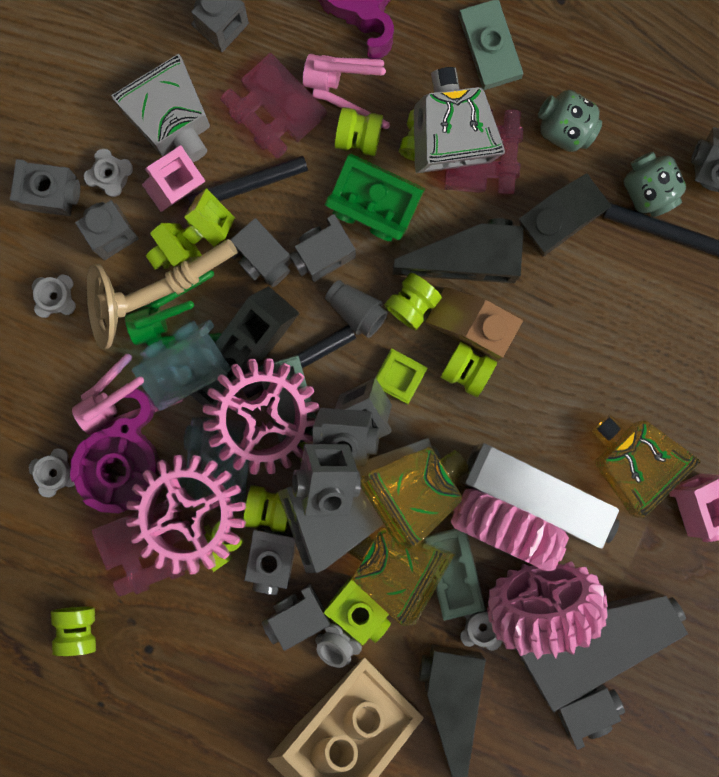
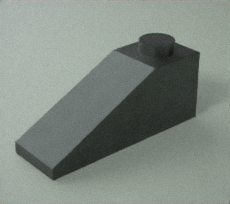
M489 219L488 224L481 223L396 258L393 265V275L408 276L412 272L420 277L515 284L521 276L524 226H513V221L509 219Z
M269 286L249 296L183 389L202 406L206 404L217 406L218 400L211 398L207 394L209 388H214L221 393L226 388L218 381L217 377L223 374L230 382L237 377L231 369L233 364H238L243 374L249 373L248 359L254 358L259 365L279 342L300 312Z
M431 645L430 656L422 655L419 681L425 682V690L452 777H468L486 659L479 652Z

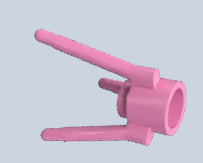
M309 54L304 66L303 86L313 88V98L326 100L340 108L355 109L359 115L367 116L370 112L329 92V89H337L341 73L384 75L386 73L383 67L384 61L381 59L336 58L326 55ZM383 120L382 128L388 129L390 127L389 122Z
M125 354L91 389L81 395L82 401L72 407L75 420L87 434L92 435L100 429L109 428L119 418H135L139 415L141 408L113 417L117 414L115 403L144 383L143 377L135 378L109 396L104 392L99 395L131 361L132 356L130 354ZM179 394L155 402V412L182 402L183 396Z

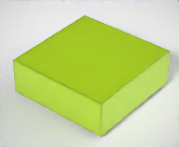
M391 348L376 379L386 394L408 405L428 368Z

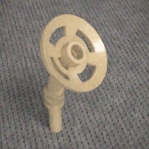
M229 239L225 240L190 263L188 261L182 262L181 266H176L173 268V271L166 272V278L126 296L122 292H114L111 281L101 265H91L87 275V304L92 332L98 346L101 349L111 347L116 334L118 318L125 317L127 312L136 310L174 292L181 294L184 292V289H189L192 284H197L200 276L237 254L236 247ZM103 319H105V322H106V324H107V328H105Z

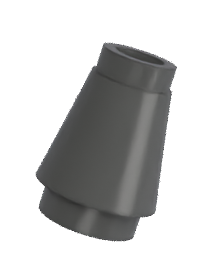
M341 280L335 282L325 296V300L331 304L357 335L362 333L367 338L371 337L382 326L388 315V311L382 307V301L343 283Z

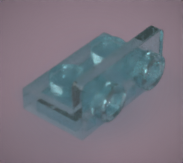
M210 319L198 326L194 320L190 321L173 333L175 339L164 345L160 339L140 352L143 359L131 370L136 378L139 376L143 377L144 383L142 387L159 411L218 380L217 377L220 374L227 375L231 370V367L208 334L215 327Z
M192 418L191 425L186 427L184 434V448L188 450L186 468H189L190 460L194 455L201 457L202 471L210 461L217 462V470L213 476L217 478L224 471H229L232 476L223 486L226 490L236 485H239L241 488L239 494L230 497L232 504L245 502L249 460L245 461L240 470L233 468L235 453L229 459L222 461L219 458V453L226 444L223 443L217 447H211L208 442L212 436L219 433L218 430L205 431L203 428L204 422L216 418ZM226 420L229 435L240 444L244 437L243 432L246 422ZM190 477L180 478L179 484L181 488H185L189 496L199 500L214 493L209 486L197 479Z

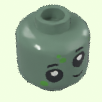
M570 89L561 92L556 98L550 95L544 101L538 113V118L542 119L541 135L544 139L567 152H574L580 148L587 149L594 142L602 127V120L599 119V108L592 101Z
M650 152L630 163L633 170L626 175L623 183L638 212L650 213L651 217H656L682 203L680 197L685 193L686 183L673 157L660 156L656 158L654 152Z

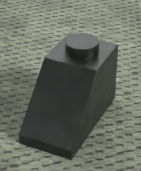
M586 173L551 194L519 218V224L524 226L523 230L544 257L611 208V204Z

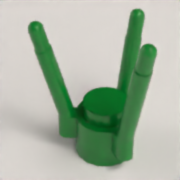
M210 270L200 276L197 284H192L189 289H184V292L181 294L174 292L138 308L137 311L126 314L125 323L127 331L134 345L137 346L147 342L151 350L163 345L217 341L221 333L161 336V333L167 332L165 319L192 309L194 303L187 301L162 311L159 308L212 278L214 271Z

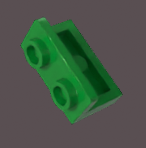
M349 154L332 194L327 197L324 205L333 209L332 214H335L336 218L342 221L355 223L357 220L371 227L370 233L386 241H392L393 238L400 240L406 233L426 188L358 156Z

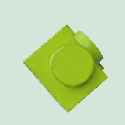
M353 576L346 581L326 605L323 612L362 645L369 638L376 643L391 625V622L386 619L391 613L390 608ZM362 607L368 611L369 617L365 622L359 623L353 619L352 613L356 608Z

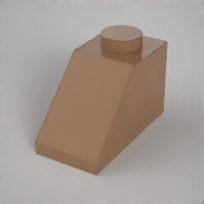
M445 287L441 293L442 299L432 309L425 324L458 342L467 344L472 347V350L483 356H488L497 362L501 360L523 320L485 299Z

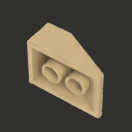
M362 658L294 726L267 760L284 777H379L424 717L366 658Z

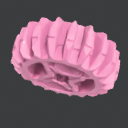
M251 358L247 362L249 373L243 374L240 366L233 364L231 369L237 377L230 382L223 374L217 377L218 381L226 387L222 393L214 388H209L207 394L211 398L218 400L217 406L211 404L203 405V412L208 415H216V419L204 422L203 428L205 431L218 430L219 433L212 436L208 442L211 447H217L223 443L226 444L219 453V458L222 461L229 459L234 453L236 454L233 460L234 469L240 470L245 461L250 460L249 471L251 474L256 475L258 473L260 462H265L268 474H274L276 469L274 460L280 459L282 465L288 469L291 467V461L286 455L293 451L297 457L302 458L303 450L298 446V443L302 440L307 444H313V436L306 433L305 428H313L316 419L307 417V413L319 410V404L317 402H304L306 398L314 393V389L311 386L297 389L304 379L301 373L297 372L289 380L286 379L290 372V365L282 363L277 373H273L274 361L271 358H266L263 364V371H258L256 360ZM259 381L270 382L267 390L264 389L262 395L256 400L247 401L234 396L241 388L248 384ZM283 387L290 394L294 403V424L278 415L279 394ZM268 405L266 412L280 425L269 421L266 425L262 422V426L255 427V419L242 407L252 411L258 408L261 411V406ZM227 408L236 411L237 414L242 415L246 419V427L243 432L244 437L240 444L228 433L226 426ZM276 432L287 436L274 447L263 450L253 449L254 445L258 444L267 433Z
M177 455L173 461L174 470L171 469L166 460H161L157 462L160 477L153 471L146 470L143 473V477L150 486L148 488L140 484L133 486L132 490L134 493L141 496L142 499L141 502H127L128 509L138 510L139 513L138 517L127 519L126 525L128 527L140 526L141 533L133 535L131 541L133 544L144 540L147 541L149 545L141 552L143 558L151 556L155 551L159 553L155 560L156 568H163L170 558L172 559L171 572L173 574L181 572L184 561L187 563L189 573L196 574L199 572L200 558L207 569H211L216 566L212 554L213 551L220 558L226 559L230 552L223 542L226 541L233 545H237L240 542V537L230 532L231 527H245L246 521L241 518H233V511L246 509V503L238 502L232 504L230 497L239 494L241 488L239 485H236L226 490L223 486L232 476L229 471H224L217 478L213 476L217 470V462L210 461L202 471L200 456H192L189 468H186L184 457ZM183 477L197 479L209 486L214 493L199 500L189 496L185 488H181L178 479ZM166 487L169 509L164 517L154 523L153 510L155 501L162 489ZM181 504L185 507H198L205 504V507L196 511L195 517H191L194 520L192 525L188 521L168 524L169 521L178 517L177 512L182 511L179 509ZM220 505L221 521L219 529L214 538L208 543L204 536L206 534L203 525L204 517L209 511ZM172 529L179 530L185 535L188 542L192 541L196 550H182L173 547L160 535Z
M466 489L453 509L454 514L451 523L455 529L545 571L555 570L559 560L562 561L566 552L565 546L569 537L564 530L479 490Z
M568 562L564 565L557 564L553 571H545L534 565L522 564L521 570H508L507 578L496 579V587L489 590L490 597L487 612L496 639L503 641L506 649L516 648L520 656L532 652L537 659L543 654H552L557 658L558 653L565 651L574 655L577 646L590 647V640L601 637V629L606 626L608 605L603 586L599 583L597 575L589 574L587 567L575 568L573 562Z

